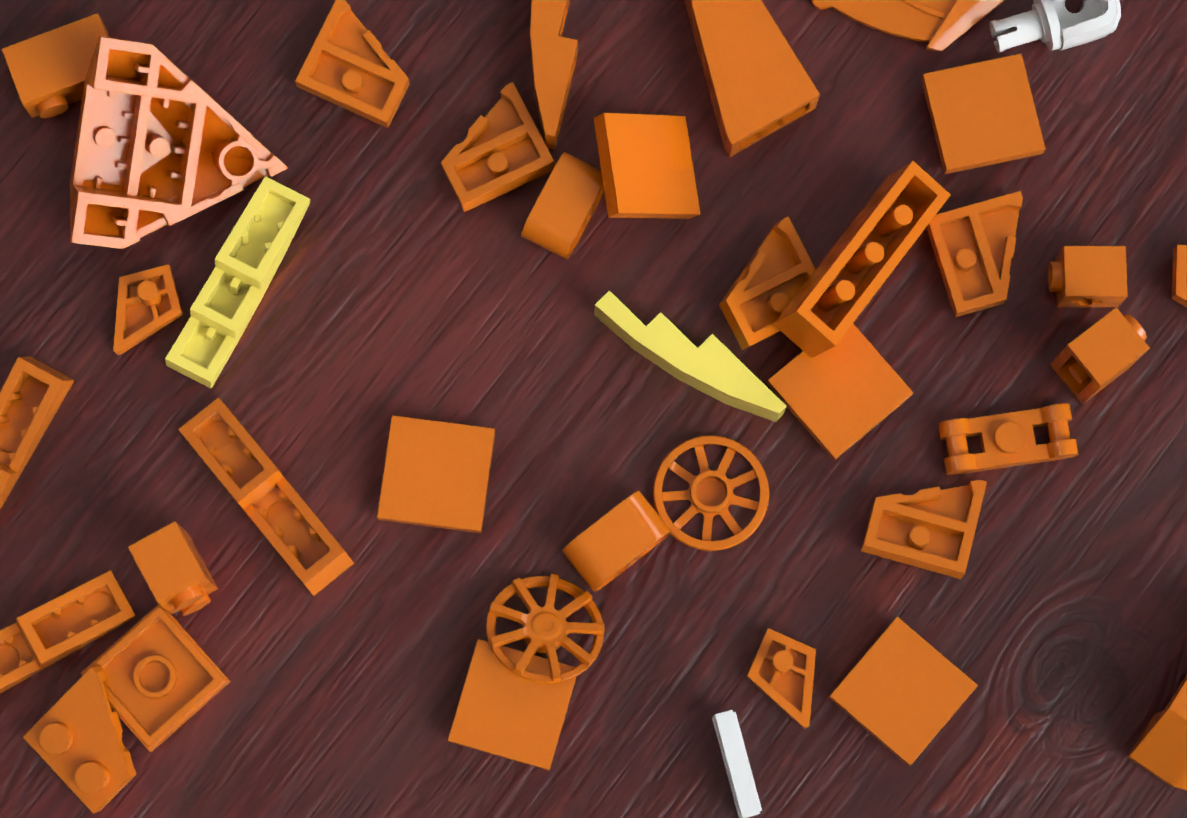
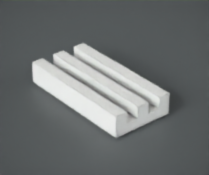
M729 710L714 714L712 720L738 817L749 818L757 816L762 811L736 712Z

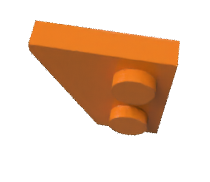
M335 0L295 80L298 88L386 128L389 127L410 85L406 74L394 60L390 59L382 49L381 43L351 11V7L346 0Z
M1021 191L936 214L927 225L926 229L954 317L1004 304L1007 300L1010 281L1009 272L1011 260L1014 257L1017 238L1015 235L1019 211L1023 201Z

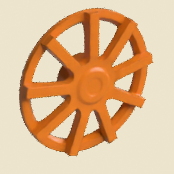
M699 436L679 444L663 459L654 479L653 502L656 512L672 531L670 533L672 537L689 547L701 551H718L741 544L756 531L767 511L769 484L760 461L744 445L722 436ZM716 444L728 447L716 471L709 469L703 445ZM693 447L700 468V474L697 476L692 475L674 461L683 452ZM738 452L746 458L753 469L733 479H728L725 475L735 453ZM667 470H671L689 483V489L685 491L662 492L663 480ZM758 478L760 485L759 502L734 495L733 490L735 487ZM689 500L691 502L690 508L673 523L665 510L663 501ZM730 505L757 511L752 521L743 530L728 510ZM697 513L704 515L702 540L693 538L680 530ZM720 515L734 536L720 541H711L713 517Z
M551 574L550 576H533L524 579L519 577L513 580L512 584L503 589L492 602L487 616L486 632L493 653L508 670L530 681L556 683L572 679L592 665L601 650L605 626L601 614L592 600V595L588 591L584 592L576 585L560 579L559 575ZM548 587L544 607L537 605L528 591L529 588ZM557 589L575 598V600L561 610L554 608ZM517 593L529 610V614L503 605L510 597ZM584 606L592 623L567 622L566 619ZM498 616L522 624L523 628L496 636V619ZM569 633L594 635L590 652H586L568 638L567 635ZM524 639L528 647L518 663L514 664L504 654L501 647ZM561 646L580 661L579 665L563 673L560 671L556 650ZM535 652L547 654L550 675L536 674L525 670Z

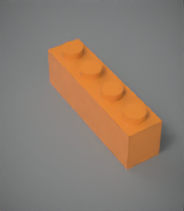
M914 161L887 176L773 325L811 358L836 346L951 194Z

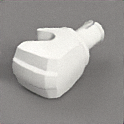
M1033 0L1032 10L998 21H990L989 25L992 38L997 37L994 45L998 53L1038 39L1045 43L1050 51L1056 49L1061 51L1095 41L1114 32L1121 18V5L1119 0H1083L1080 12L1071 13L1065 7V0Z

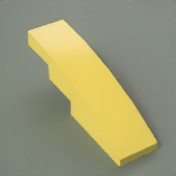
M266 176L264 177L217 254L215 268L190 308L191 317L165 358L167 367L212 389L286 254L310 204L309 198Z
M610 290L595 304L594 316L632 349L676 379L727 405L776 422L783 416L787 406L713 334L697 348L661 312L645 326Z

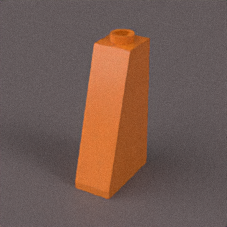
M684 0L723 147L729 158L816 109L820 93L762 0Z

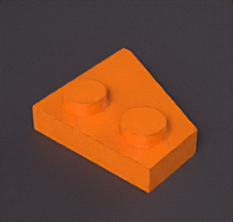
M513 82L507 84L501 90V99L485 117L480 115L469 128L466 139L460 144H456L441 162L443 172L464 212L552 172L555 167V161Z
M789 216L774 224L719 303L742 350L780 332L773 325L815 271V267Z
M974 480L970 481L966 486L940 490V486L921 489L913 495L898 493L876 497L872 505L861 551L962 579L966 572L987 481Z
M100 665L91 667L23 736L93 814L101 811L136 776L130 752L122 742L123 730L117 711L112 712L103 685V681L107 680Z

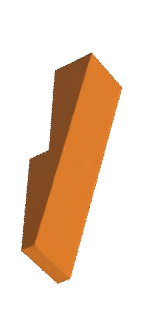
M31 356L17 358L0 392V509L75 381Z
M219 397L178 429L313 596L354 564L346 551Z
M111 570L17 617L16 623L0 630V694L135 618V613Z

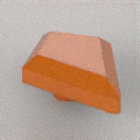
M169 264L119 277L113 351L116 355L125 353L183 315Z
M768 628L747 674V678L802 728L806 729L810 725L816 649Z

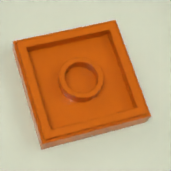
M159 604L81 672L84 675L91 667L100 665L107 680L103 681L110 707L113 711H117L119 718L150 752H153L231 682L173 615Z

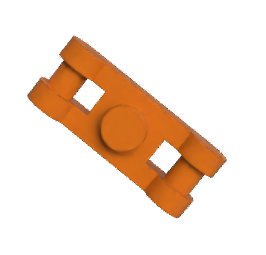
M1055 404L1038 409L969 419L959 418L938 423L940 439L946 440L949 456L944 459L946 475L1007 468L1078 456L1076 439L1070 438L1068 421L1072 420L1070 404ZM1048 426L1050 443L1036 445L1033 428ZM979 436L982 453L969 454L966 437Z

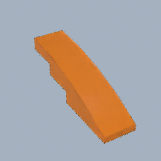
M532 0L530 40L535 101L544 142L548 149L556 150L578 57V40L562 37L570 0Z

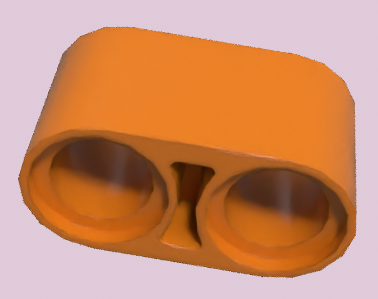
M564 152L557 161L523 227L521 237L568 259L604 194L601 170Z
M637 491L573 539L562 552L593 592H596L656 547L672 531L642 493Z

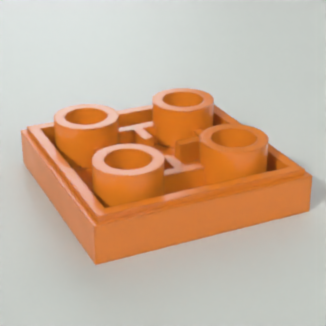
M1022 53L922 75L921 82L944 175L1041 155L1046 150Z
M602 113L594 117L608 218L691 219L700 215L686 116Z
M854 324L850 326L838 344L813 358L802 351L767 381V385L833 461L839 458L913 395V391Z
M392 415L377 515L378 520L482 533L495 429Z
M896 617L828 698L907 766H911L978 685L899 617Z
M478 639L448 742L550 771L577 676L556 683H540L524 679L508 670L497 659L489 642ZM501 647L504 654L514 664L518 663L524 653L508 647ZM536 655L532 657L525 669L536 674L550 675L548 659ZM559 662L561 673L574 668V666Z

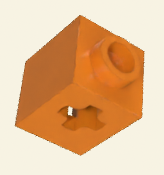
M1064 246L1055 257V261H1050L1048 265L1049 292H1056L1057 307H1119L1128 297L1126 246Z

